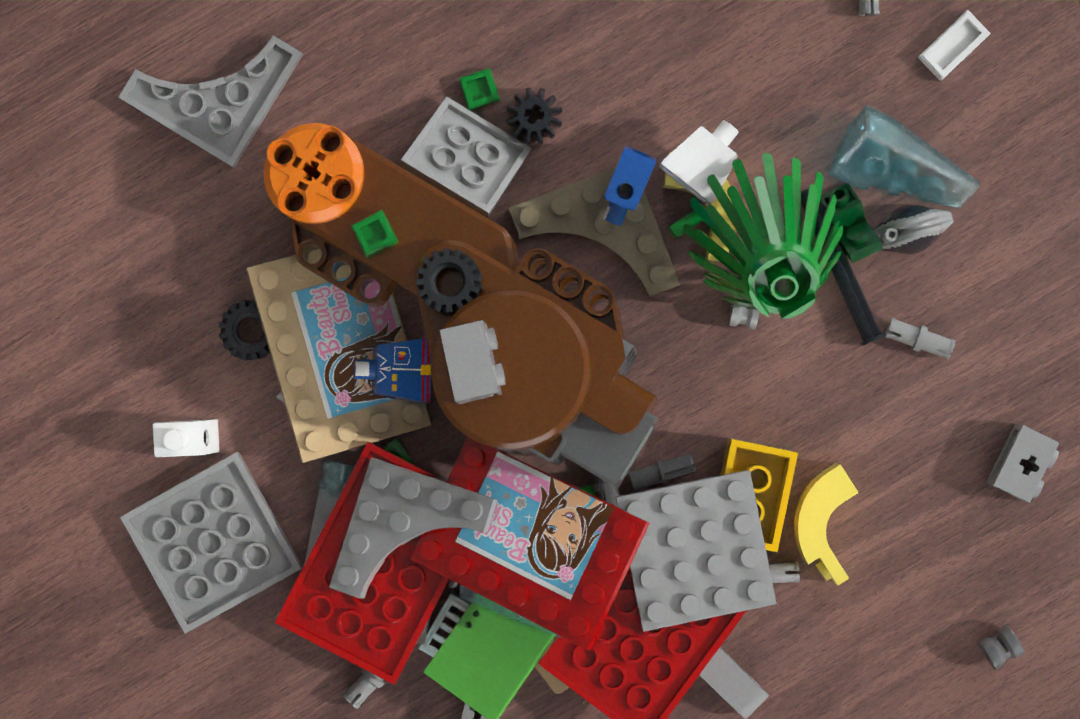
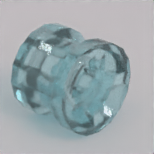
M322 461L321 468L324 472L323 478L319 480L318 488L342 492L355 465L335 461Z

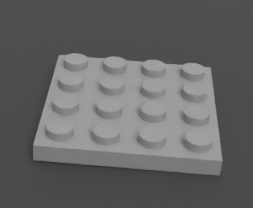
M239 452L232 454L120 517L184 634L303 568Z
M750 470L616 496L618 508L650 523L630 565L643 632L777 604Z

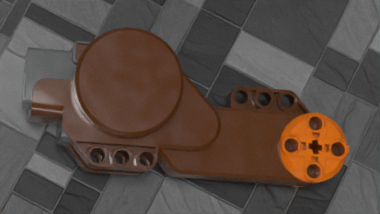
M322 123L302 124L288 130L268 146L264 164L265 188L273 204L290 218L298 262L309 271L370 307L384 305L397 285L418 296L432 359L431 371L434 392L444 414L458 430L479 443L508 454L518 456L538 455L555 465L562 464L565 458H568L616 488L620 486L658 422V418L652 414L658 404V398L655 394L625 377L638 352L635 345L625 340L619 307L612 291L606 285L541 248L528 251L519 263L516 244L508 231L502 226L362 145L337 127ZM383 210L399 243L367 258L351 225ZM314 248H321V259L317 263L309 264V252ZM443 248H450L453 251L457 249L469 255L479 267L483 277L481 279L483 290L479 292L480 297L470 301L455 314H450V316L432 310L419 296V289L416 286V279L419 277L417 270L424 265L422 261L425 257L428 259L432 257V252L436 250L442 252ZM538 258H543V259H539V260L535 261V262L531 265V263H532L534 260H536V259H538ZM343 265H349L351 268L350 276L344 281H338L336 278L337 270ZM547 268L543 274L537 275L541 269ZM455 269L442 271L436 281L438 291L443 295H454L459 292L463 285L461 273ZM378 282L380 285L379 294L374 298H366V286L369 283ZM578 285L575 291L566 293L570 286ZM599 303H608V306L601 311L595 310V307ZM483 320L487 324L488 329L494 328L498 349L493 350L495 364H502L506 385L500 386L502 395L494 394L492 397L458 404L454 400L440 330Z

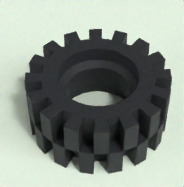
M443 248L442 252L437 250L432 252L433 256L429 259L425 257L422 261L424 265L417 270L419 277L416 279V286L419 289V296L432 310L443 315L450 316V314H455L464 305L480 297L479 292L483 290V284L481 283L483 277L479 267L469 255L457 249L453 251L450 248ZM446 269H455L463 277L462 288L454 295H443L437 289V277Z
M243 300L231 305L230 309L223 313V320L219 322L218 327L221 328L219 338L223 341L225 350H229L231 355L243 360H256L267 357L270 351L264 330L261 338L255 343L244 342L238 334L239 324L245 318L254 317L261 322L256 302L254 300Z

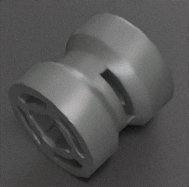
M1008 625L997 630V634L992 638L985 637L978 641L983 655L995 671L1003 667L1009 658L1016 659L1025 654L1021 643Z

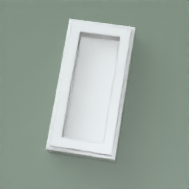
M967 10L925 49L918 58L941 81L991 33Z

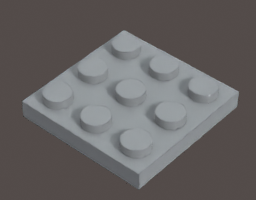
M446 97L403 156L399 166L487 218L528 157L532 148Z

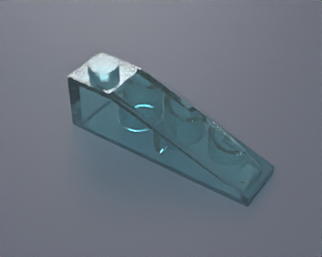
M868 105L863 108L847 128L829 169V175L859 189L869 190L870 186L887 189L890 195L899 196L900 192L918 195L922 201L961 208L980 187L979 181L896 119Z

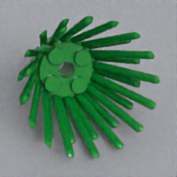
M769 153L762 155L767 187L762 176L754 178L761 210L742 160L735 159L732 162V166L750 214L735 186H730L726 194L713 174L708 176L707 183L741 239L713 205H709L706 210L695 197L691 199L690 205L737 260L702 230H694L691 226L685 224L684 231L738 277L694 251H688V254L698 265L719 276L716 277L710 273H703L707 278L703 279L707 286L738 297L723 296V300L747 306V309L758 310L770 317L769 312L780 314L781 319L795 317L804 313L813 305L816 300L815 292L828 279L829 276L827 274L837 263L841 252H837L826 265L843 234V226H839V221H836L824 244L835 213L836 195L833 194L830 197L812 249L824 180L822 174L817 172L814 184H811L809 187L801 235L800 160L792 158L791 176L785 175L783 177L784 225L772 155Z

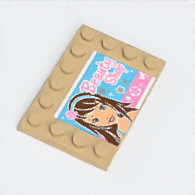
M321 248L309 252V264L317 263L321 259ZM296 255L246 269L302 463L366 445L367 442L373 443L431 426L425 404L372 394V380L353 378L354 359H373V347L376 345L407 341L393 293L384 305L380 307L367 306L303 267L298 262ZM343 265L337 270L336 278L338 281H344L350 276V266ZM372 282L366 286V298H374L379 294V283Z

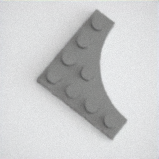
M273 35L261 52L244 65V68L225 78L221 77L211 81L200 82L199 84H177L151 77L135 69L118 98L235 168L303 54Z
M371 458L329 588L357 598H365L371 581L385 562L384 559L398 546L404 545L425 532L435 529L467 528L487 533L498 500L377 458Z

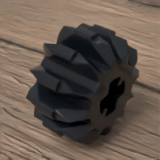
M526 88L527 99L525 101L519 94L514 95V100L519 107L507 106V112L517 115L507 119V125L514 126L519 124L512 134L516 138L523 132H526L524 137L525 144L530 143L532 135H536L538 145L543 144L541 134L543 132L553 139L555 133L549 125L560 128L562 125V121L553 118V116L562 113V108H550L555 103L556 97L552 95L544 101L545 89L540 88L537 98L532 95L531 88ZM534 109L540 110V116L544 115L543 120L537 119L535 124L529 123V117H525V114L532 113Z

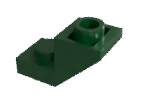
M849 183L821 195L825 209H827L830 197L833 194L836 195L837 203L831 222L834 225L836 221H839V226H843L840 242L851 263L883 250L880 239L866 221L861 200Z

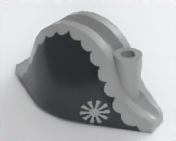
M909 204L894 210L873 231L880 239L883 250L915 254L931 246L954 221L951 212Z

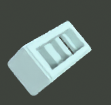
M451 591L427 633L425 644H421L419 649L434 657L439 649L429 644L432 638L441 644L447 639L436 633L438 628L448 633H451L454 629L443 622L445 616L456 623L461 619L460 616L449 611L450 607L454 606L466 612L472 602Z

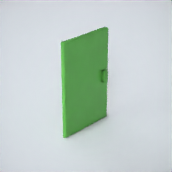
M477 594L423 673L485 718L499 719L557 634Z

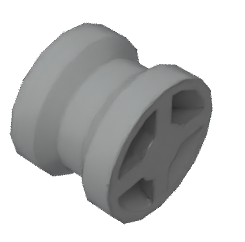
M731 303L728 326L736 327L738 324L745 325L747 329L755 330L760 311L747 309V306Z

